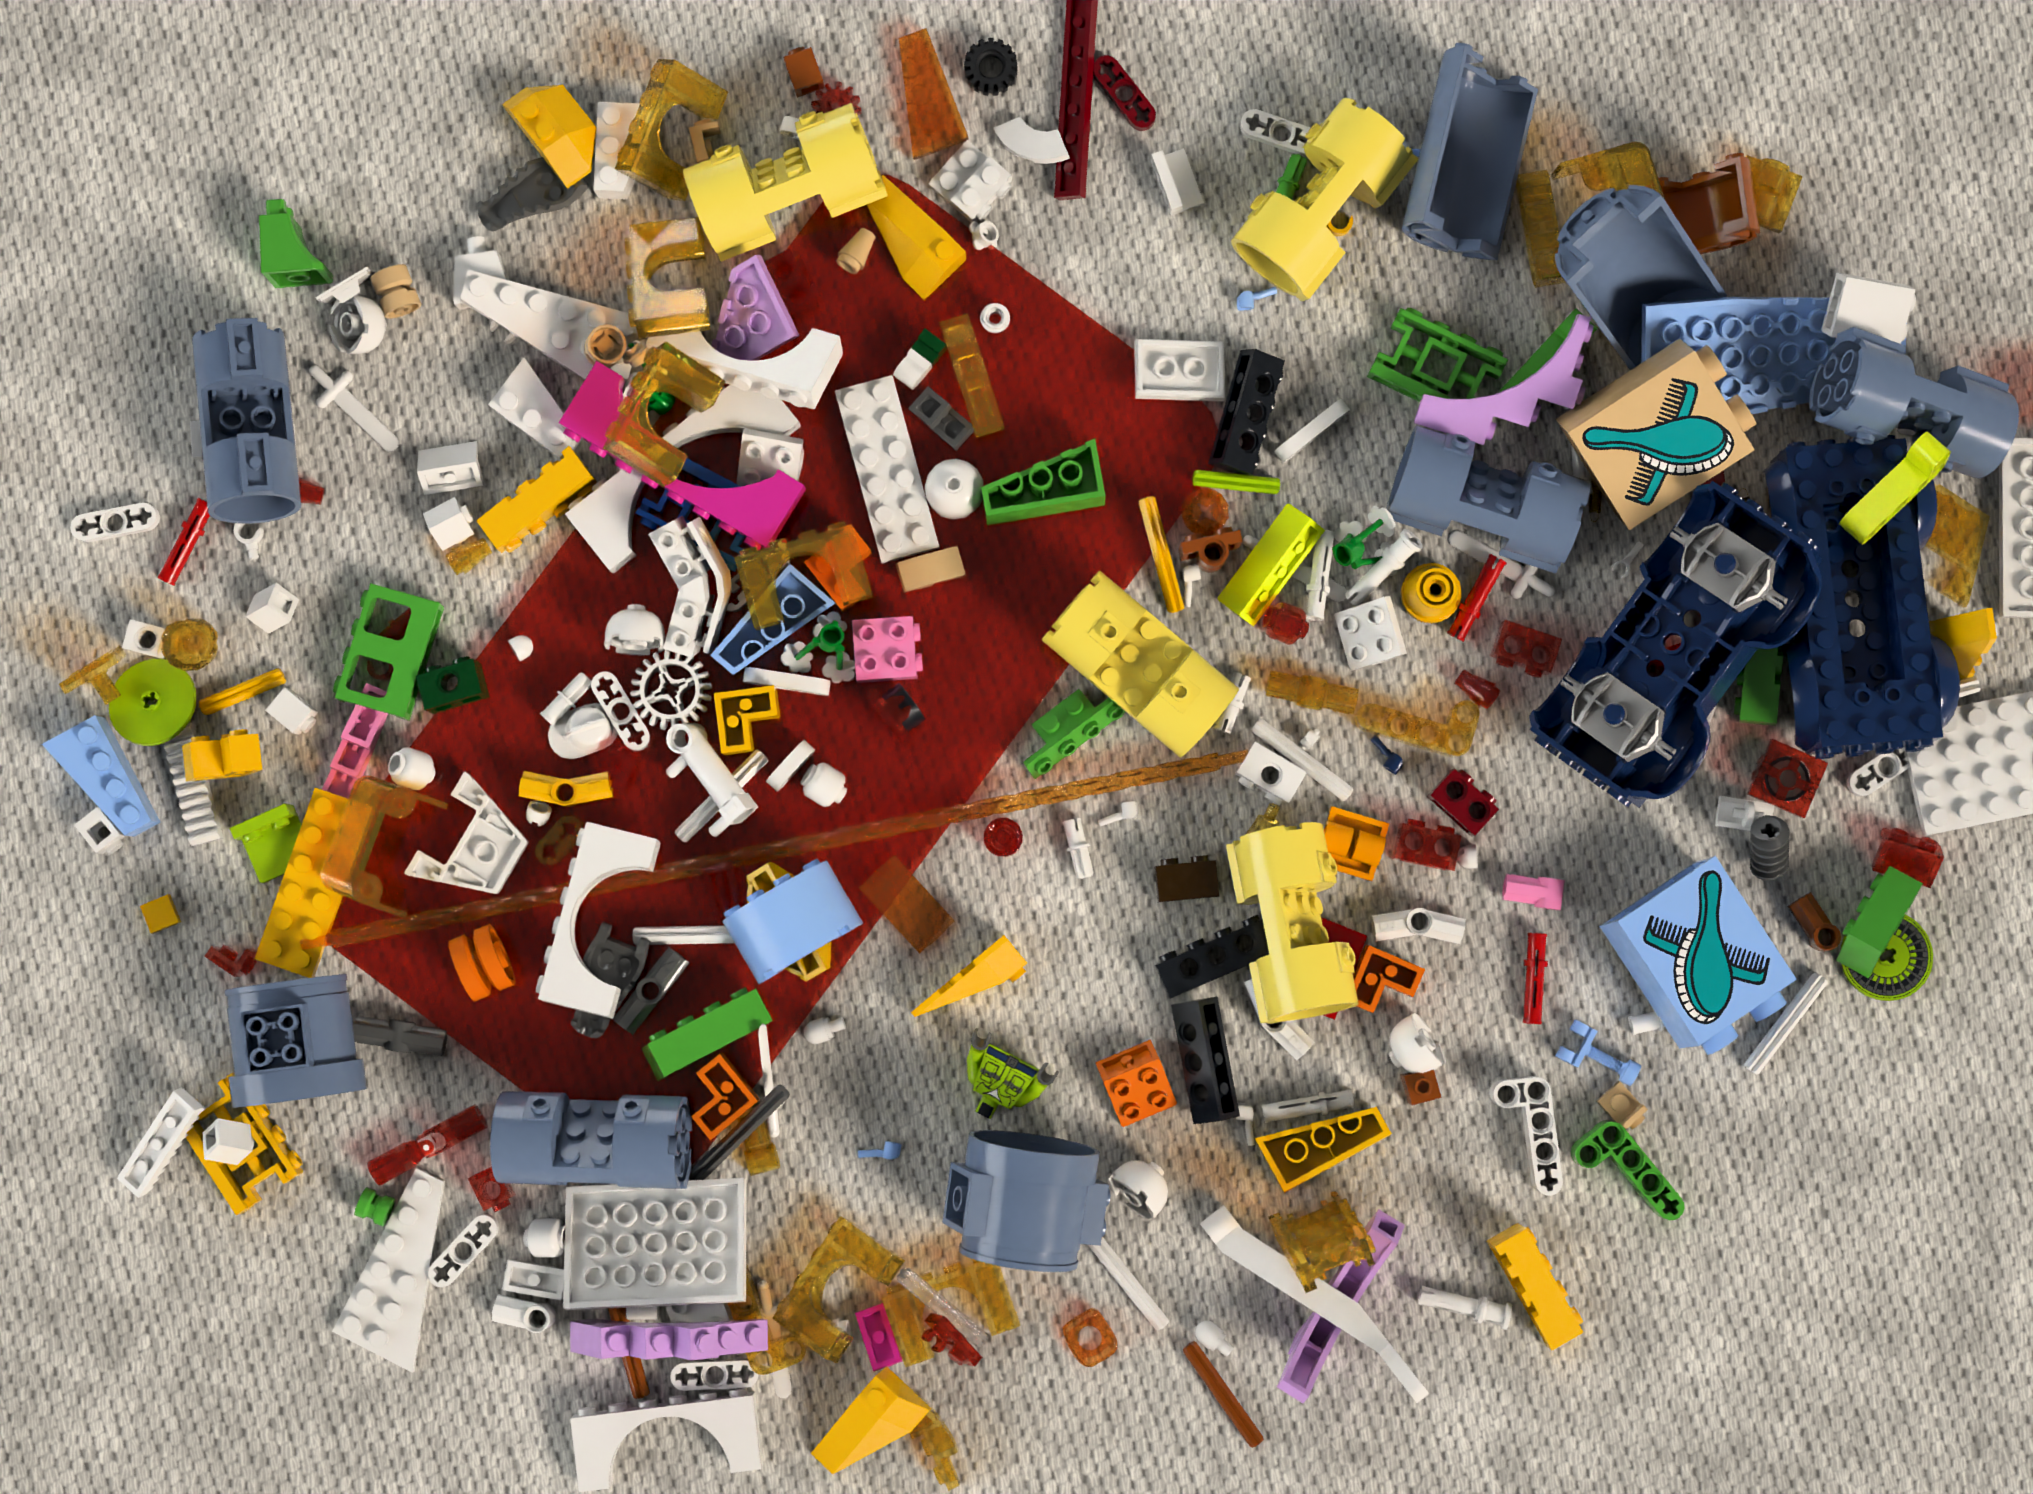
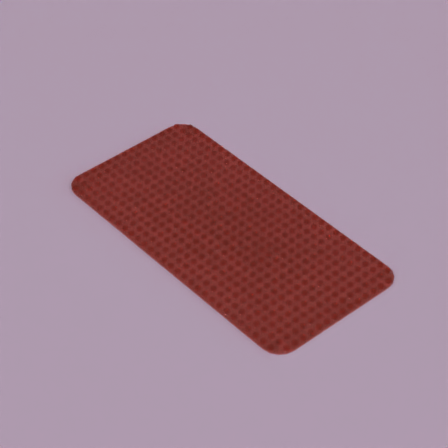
M884 175L966 251V261L923 301L902 279L867 205L832 218L823 201L769 272L800 336L759 360L774 358L792 350L806 338L812 328L840 336L843 355L815 410L807 407H797L790 402L783 401L801 425L800 428L789 436L804 439V458L798 482L805 486L806 491L774 543L784 545L791 556L790 564L831 599L804 562L852 525L872 552L871 555L850 570V573L864 589L866 596L844 613L834 604L818 616H827L828 613L833 611L839 613L841 621L847 624V629L843 631L845 638L841 644L845 647L844 652L853 661H855L852 620L913 616L914 623H920L921 641L915 642L916 653H922L923 671H917L918 679L857 683L856 672L853 670L855 673L853 680L849 682L842 680L840 683H833L831 678H827L822 674V668L826 664V658L828 656L835 657L836 652L823 651L819 646L810 651L813 659L810 661L811 669L809 672H790L789 666H785L780 659L781 655L785 652L784 646L788 643L793 645L798 641L808 645L815 637L813 635V627L818 624V616L745 667L830 680L829 696L777 689L781 718L751 722L754 751L760 750L768 758V762L742 789L745 793H749L758 808L742 823L729 825L719 836L713 837L709 833V827L722 816L718 811L688 842L681 841L676 836L675 830L710 795L689 766H686L675 778H671L666 774V769L681 756L673 752L667 744L666 736L671 727V722H668L666 730H661L660 719L655 726L649 725L651 714L647 718L642 719L649 731L650 741L648 746L641 751L628 749L618 734L614 742L603 750L581 758L567 759L556 754L551 748L548 739L551 724L540 714L559 695L557 691L562 692L580 672L584 673L591 680L600 672H610L615 675L632 704L641 700L640 697L635 698L631 696L630 692L640 689V687L632 685L631 680L637 679L641 681L642 676L638 675L635 670L640 668L645 672L648 669L643 664L644 659L649 660L652 665L656 663L653 653L658 652V648L650 649V655L616 653V647L610 645L608 650L604 646L606 626L613 615L621 610H626L628 605H644L646 611H650L660 618L665 629L666 639L679 589L648 535L654 530L639 523L641 517L634 513L632 550L637 556L613 574L575 528L477 657L476 661L482 665L490 697L436 713L430 719L410 748L425 752L432 757L435 767V776L432 782L428 783L421 790H412L395 784L389 774L366 804L374 807L327 942L340 954L437 1027L447 1030L449 1036L524 1092L566 1093L569 1099L607 1101H619V1098L623 1095L680 1096L688 1098L692 1116L714 1098V1095L698 1077L696 1072L720 1053L726 1055L753 1089L763 1076L758 1038L759 1029L700 1058L685 1068L669 1074L660 1081L655 1077L642 1048L651 1042L649 1036L663 1029L668 1034L678 1029L676 1023L690 1015L695 1020L705 1015L703 1009L719 1001L722 1006L732 1001L731 994L745 987L748 992L756 988L773 1020L766 1025L771 1064L1069 666L1068 662L1041 640L1042 637L1050 630L1052 632L1056 631L1052 627L1054 622L1089 583L1092 586L1095 585L1090 580L1099 570L1125 591L1151 556L1152 551L1141 514L1139 500L1149 496L1156 498L1166 536L1201 489V487L1194 486L1192 483L1194 471H1212L1214 467L1208 464L1218 428L1212 412L1202 401L1135 399L1133 348L993 245L981 250L975 249L972 244V233L967 226L914 187L895 177ZM860 228H865L871 231L876 238L873 241L863 270H859L857 274H851L837 264L838 252ZM992 303L1002 304L1010 314L1008 327L1000 333H990L981 325V312L984 307ZM993 314L989 320L997 324L1000 322L1001 317L998 314ZM926 328L946 344L947 351L918 386L912 390L893 376V373L900 362L907 356V352L917 341L918 336ZM692 374L675 396L673 407L666 414L658 418L639 443L640 449L650 441L656 443L664 437L662 433L667 427L675 422L679 425L688 418L686 414L690 409L698 404L703 406L711 400L710 395L713 391L723 385L726 388L730 384L716 383L706 377ZM890 375L893 376L924 492L928 474L935 465L944 460L960 459L969 462L977 468L985 486L1015 472L1019 473L1031 468L1032 465L1038 462H1045L1057 457L1066 450H1073L1085 445V442L1095 438L1106 495L1105 506L987 525L983 500L980 506L969 516L954 520L941 517L928 503L940 548L882 564L835 390ZM927 387H930L947 401L955 411L974 425L976 429L957 451L945 443L908 409ZM721 433L693 440L674 451L737 484L742 433ZM664 460L657 467L660 468V466L663 465ZM674 467L671 470L682 477L680 481L708 487L707 484ZM645 484L637 501L635 512L640 508L644 497L658 504L665 489L659 485L654 489ZM669 501L663 514L653 509L649 513L669 523L678 518L682 507ZM691 510L687 520L692 521L700 516ZM711 516L708 520L700 517L706 529L711 532L717 520ZM721 530L714 542L716 547L738 559L739 554L729 549L736 535L732 536ZM744 537L740 547L752 554L746 564L748 565L764 548L761 547L759 551L744 543L746 538ZM958 546L966 575L935 583L929 587L903 592L896 563ZM772 551L770 553L772 559L769 563L765 564L763 560L758 563L765 568L768 576L774 572L769 569L773 563L777 562L779 565L783 563L782 555L784 552L776 553ZM737 568L735 572L730 570L731 579L734 576H736L741 571V569ZM712 569L707 571L710 594L715 595L712 608H715L718 597L716 578ZM757 569L751 570L747 573L746 581L751 586H758L763 581V574ZM776 578L740 611L729 612L726 610L717 647ZM741 580L736 583L740 589L734 594L731 593L729 603L732 602L734 605L740 602L737 597L742 591L745 592L746 596L751 593V591L744 587ZM706 616L704 627L701 634L702 636H704V633L707 634V631L709 629V627L706 626L708 616ZM520 635L529 637L533 643L532 653L522 661L517 659L508 643V640ZM701 647L700 652L694 656L691 666L700 661L703 667L698 671V674L706 671L709 673L710 676L703 680L702 683H711L712 689L703 690V694L710 695L712 700L701 701V704L706 706L708 710L707 712H702L700 709L695 711L700 717L698 722L691 716L687 719L690 723H698L705 728L707 741L732 774L753 752L733 755L721 754L714 693L764 686L744 683L745 667L732 675L710 656L713 651L707 654L703 652V647ZM664 651L658 653L662 660L665 659ZM671 651L672 659H674L675 652ZM667 667L668 672L675 680L686 679L692 676L688 670L682 667ZM656 672L649 682L648 695L652 694L660 686L659 672ZM604 678L599 680L600 686L597 690L599 692L604 690L609 697L608 700H604L605 705H608L614 698L622 697L620 692L616 695L613 694L610 688L613 684L612 680L606 681ZM667 680L668 685L664 693L669 694L676 700V691H679V686H674ZM898 683L903 686L926 718V720L906 734L900 729L879 699L880 696ZM695 685L691 686V689L683 694L682 700L685 709L694 699ZM590 687L574 705L578 708L586 704L600 703ZM670 701L651 704L659 713L667 715L677 714ZM618 703L612 708L618 720L627 718L630 712L629 707L624 703ZM645 707L636 709L639 716ZM634 717L630 723L619 726V728L623 731L627 727L631 734L628 742H636L639 745L642 743L641 737L645 734L643 731L637 732L632 724L638 722ZM686 732L685 740H686V742H687V744H688L689 737H688V734H687V732ZM803 740L807 741L815 749V752L784 787L776 792L766 783V780ZM825 762L845 775L844 787L847 788V792L840 803L833 802L830 806L822 807L804 795L801 780L812 764L818 765ZM464 771L477 781L529 841L499 894L404 874L417 850H421L441 863L446 864L476 814L474 808L451 796ZM524 771L562 779H571L608 771L612 780L614 797L576 804L572 807L545 802L552 808V812L548 822L538 827V823L532 822V824H529L526 819V810L529 802L538 800L519 797L518 795L520 780ZM570 785L562 786L559 791L560 798L563 801L570 800L573 796V788ZM586 822L655 838L661 844L653 872L642 870L621 872L604 879L587 894L578 910L575 921V941L582 960L588 947L597 935L602 921L612 924L610 937L637 947L633 942V929L635 927L724 925L722 921L725 919L723 914L725 911L738 904L740 907L747 904L748 884L746 876L770 861L794 876L804 871L802 868L804 865L817 858L820 863L828 861L863 921L862 925L831 941L830 968L807 982L800 979V976L783 970L758 985L735 943L649 945L644 970L637 984L628 993L614 1016L668 947H671L685 957L690 964L634 1035L623 1029L613 1019H610L606 1031L599 1038H590L580 1034L571 1025L575 1009L541 1001L538 999L539 993H536L538 978L540 975L544 976L547 964L544 963L546 949L549 945H553L555 934H552L553 923L556 916H561L563 905L560 904L561 894L564 887H569L571 875H568L569 865L573 857L577 858L580 847L576 845L580 828L585 829ZM490 923L499 935L508 954L516 984L501 991L491 984V994L474 1002L466 992L457 974L450 955L448 941L463 934L473 941L474 930ZM649 982L644 987V994L649 999H655L659 994V988L655 983ZM693 1118L692 1131H689V1149H692L691 1165L709 1149L718 1137L717 1135L712 1140H709Z

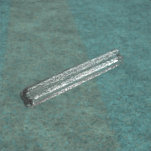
M904 1267L900 1270V1273L897 1275V1281L975 1347H983L985 1345V1342L988 1340V1334L911 1268Z

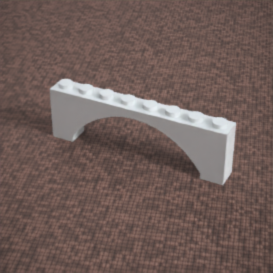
M723 385L711 393V400L706 404L694 406L687 412L686 416L688 418L679 425L676 422L671 424L663 431L664 437L656 443L650 441L641 450L658 466L663 461L668 449L675 451L681 446L705 436L721 433H743L744 428L789 436L800 428L801 425L782 400L777 398L770 399L763 394L750 390L743 391L733 385H729L726 388ZM618 467L615 469L617 473L609 480L603 478L592 487L593 492L586 498L581 496L575 499L568 506L569 511L565 513L567 518L613 574L637 556L632 550L633 517L637 501L645 485L640 480L643 475L633 469L629 474Z

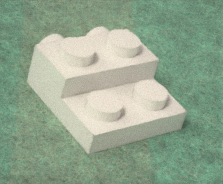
M966 140L930 180L928 186L972 223L977 219L980 221L984 220L991 212L993 207L990 204L997 196L1002 199L1012 187L1010 184L1012 175L993 158L987 157L970 141Z

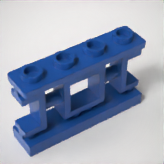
M668 449L663 459V465L660 466L661 470L678 480L682 477L671 471L673 467L707 484V488L741 487ZM665 489L658 504L644 497L640 508L635 513L641 517L639 523L655 531L658 526L662 527L668 523L650 514L651 509L663 514L668 502L671 501L682 507L678 518L683 515L686 523H689L691 521L687 520V517L693 505L686 501H683L682 505L678 504L666 496L668 490ZM718 520L711 532L708 531L714 542L722 530L718 527L720 523ZM735 532L734 535L736 536L729 548L731 551L739 554L738 559L719 550L727 567L733 572L737 568L744 569L752 556L750 552L740 547L744 536L738 532ZM693 540L694 544H695L696 547H697L698 544H697L696 540Z

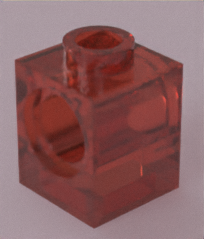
M492 1166L468 1178L483 1211L492 1207L495 1213L511 1205L509 1198L516 1195L511 1184L498 1183L495 1180ZM490 1181L496 1182L500 1187V1194L496 1198L489 1196L486 1187Z

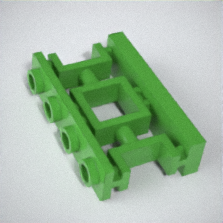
M1400 308L1390 328L1403 334L1393 358L1379 352L1367 375L1368 378L1418 402L1421 401L1423 394L1453 399L1447 395L1455 381L1470 387L1465 399L1475 398L1474 395L1484 375L1486 374L1498 380L1508 359L1503 357V352L1494 347L1488 346L1486 349L1477 345V340L1467 334L1461 333L1459 336L1450 332V327L1442 322L1433 321L1432 323L1423 319V314L1415 309L1407 308L1404 310ZM1413 328L1432 336L1428 338L1422 351L1406 344ZM1431 348L1457 360L1447 383L1420 371ZM1468 354L1486 362L1481 365L1476 377L1460 370ZM1401 355L1417 362L1410 375L1411 378L1393 370Z

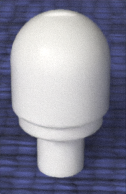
M822 1017L808 1022L804 1027L803 1033L809 1043L820 1044L831 1040V1038L835 1037L834 1032L846 1029L843 1017L830 1021L829 1017Z
M1205 1320L1196 1326L1195 1337L1208 1350L1214 1351L1217 1349L1227 1357L1234 1349L1233 1346L1224 1340L1227 1335L1214 1322Z

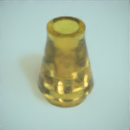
M483 537L480 540L450 548L451 552L445 554V557L456 576L461 573L465 575L486 556L492 554V551Z

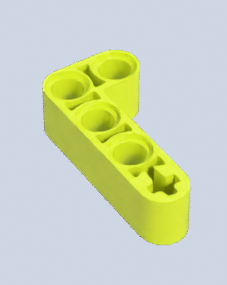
M1928 431L1925 432L1910 447L1906 457L1849 510L1839 525L1860 544H1865L1937 476L1945 466L1951 451Z

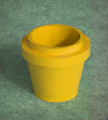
M1426 563L1417 566L1408 573L1402 583L1401 601L1403 607L1417 621L1431 624L1444 621L1457 610L1460 604V582L1449 568L1441 564ZM1435 584L1440 587L1439 595L1431 594V585Z

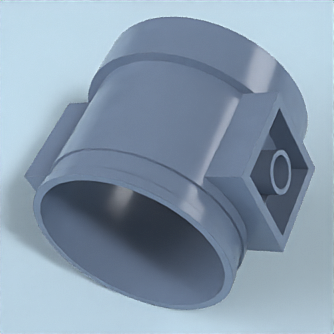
M347 974L281 981L225 990V996H227L228 1001L227 1015L235 1076L228 1077L232 1108L286 1102L367 1089L363 1058L357 1059L350 997L346 985Z
M998 1130L972 1131L968 1136L965 1163L951 1162L942 1223L962 1234L959 1252L968 1258L1020 1270L1039 1272H1067L1076 1270L1080 1245L1101 1246L1102 1237L1106 1232L1105 1211L1110 1203L1111 1195L1109 1184L1096 1179L1100 1152L1085 1144L1037 1134Z

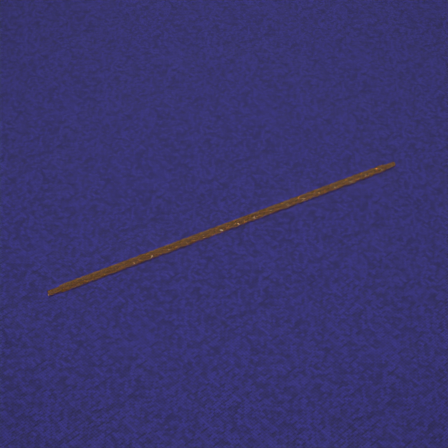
M1248 749L1222 755L1212 753L1199 758H1187L1162 763L1154 767H1142L1117 772L1108 776L1092 777L1068 782L1063 785L1027 790L1015 795H1002L969 804H957L929 810L924 813L907 814L878 822L842 827L831 832H817L793 837L785 841H773L748 846L740 850H728L699 856L694 859L655 865L653 872L642 870L625 871L604 879L586 897L615 892L624 888L660 883L669 879L705 874L717 869L740 867L763 860H774L803 854L808 851L824 850L854 842L889 837L902 832H914L939 827L947 823H959L984 818L993 814L1009 813L1033 808L1038 805L1074 800L1086 795H1099L1119 791L1131 786L1149 785L1172 780L1177 777L1220 770L1223 766L1242 763L1248 754ZM570 882L555 887H543L518 892L510 896L473 901L462 906H448L424 911L416 915H403L379 920L371 924H359L330 930L329 934L319 936L314 940H300L302 950L330 945L335 948L348 943H360L385 938L394 934H405L434 928L439 925L455 924L485 916L520 911L533 906L560 903L563 888L569 887Z

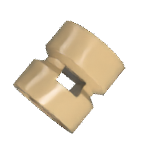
M406 265L390 266L374 273L370 277L375 293L382 296L379 303L385 318H398L412 313L421 307L422 304L416 289L410 287L413 281Z
M609 324L600 325L592 330L585 341V357L593 366L598 361L604 366L611 368L624 355L627 346L626 338L616 326Z

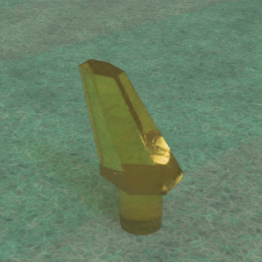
M1269 803L1265 814L1257 816L1246 834L1276 827L1279 822L1275 818L1280 807L1274 803Z

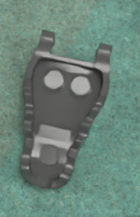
M543 157L527 161L524 167L516 169L514 177H507L505 183L498 186L497 194L492 195L485 202H478V216L485 228L494 232L513 221L537 214L557 211L571 205L587 190L588 184L582 178L567 189Z
M602 921L597 935L583 957V962L598 979L621 989L616 1007L617 1011L628 993L637 984L644 970L650 940L641 937L637 947L610 937L612 924ZM576 1010L571 1025L580 1034L590 1038H599L606 1031L611 1018Z

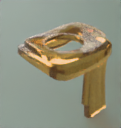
M1095 1308L1085 1310L1063 1326L1064 1338L1076 1360L1085 1367L1097 1365L1112 1356L1117 1350L1118 1343L1115 1334L1102 1314ZM1086 1326L1097 1328L1102 1336L1100 1345L1093 1350L1082 1348L1078 1342V1334Z

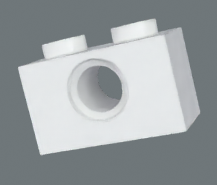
M1254 742L1235 774L1240 777L1238 780L1240 784L1253 791L1255 787H1258L1266 792L1264 798L1280 806L1281 802L1288 804L1307 772L1259 743ZM1270 767L1276 771L1277 780L1275 783L1267 784L1262 780L1261 773L1264 768Z

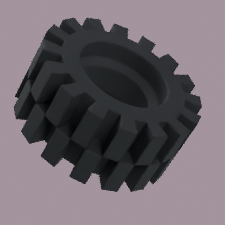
M988 38L986 42L981 39L978 41V45L973 44L970 47V52L966 53V60L964 61L965 77H967L970 87H974V91L978 93L981 91L985 96H988L989 93L997 96L999 92L1003 91L1005 93L1008 91L1009 86L1012 87L1015 77L1017 78L1018 67L1016 54L1012 52V47L1009 44L1004 45V41L998 39V42L994 41V38ZM987 57L999 59L1003 66L1001 73L992 78L984 76L979 69L983 59Z

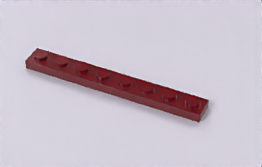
M1066 0L1058 130L1070 159L1056 163L1054 198L1058 200L1086 198L1098 0Z

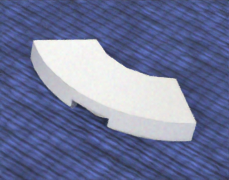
M1021 116L994 127V131L1002 145L1017 157L1020 156L1040 164L1057 163L1070 159L1058 129L1048 132L1034 130L1026 125Z

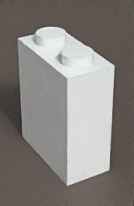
M1837 272L1826 310L1827 314H1825L1821 330L1830 337L1837 338L1838 333L1856 327L1901 344L1907 336L1908 326L1906 323L1909 312L1914 309L1916 303L1915 289L1904 284Z

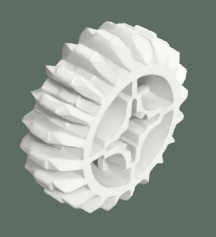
M669 650L664 651L665 659L663 660L657 652L653 653V658L656 662L653 665L649 660L644 659L643 664L648 669L645 672L640 668L635 670L638 675L642 676L641 681L637 679L631 680V684L640 687V689L630 692L632 697L641 698V700L633 704L634 708L645 707L640 713V717L645 719L651 714L652 716L649 720V725L655 726L660 719L661 730L667 729L668 722H671V727L678 724V721L690 723L687 719L689 716L698 722L700 717L695 711L700 709L702 712H707L708 710L706 706L701 704V701L712 700L710 695L703 694V690L712 689L711 683H702L703 680L710 676L709 673L706 671L698 674L703 664L699 661L691 666L694 656L692 658L686 657L682 661L683 655L675 653V658L672 659V654ZM667 667H682L688 670L692 676L686 679L675 680L668 672ZM659 672L660 686L652 694L648 695L649 682L654 674ZM667 680L672 685L679 686V691H676V700L669 694L664 693L668 685ZM695 685L694 699L685 709L682 700L683 694L691 689V686ZM670 701L677 714L667 715L659 713L651 704Z

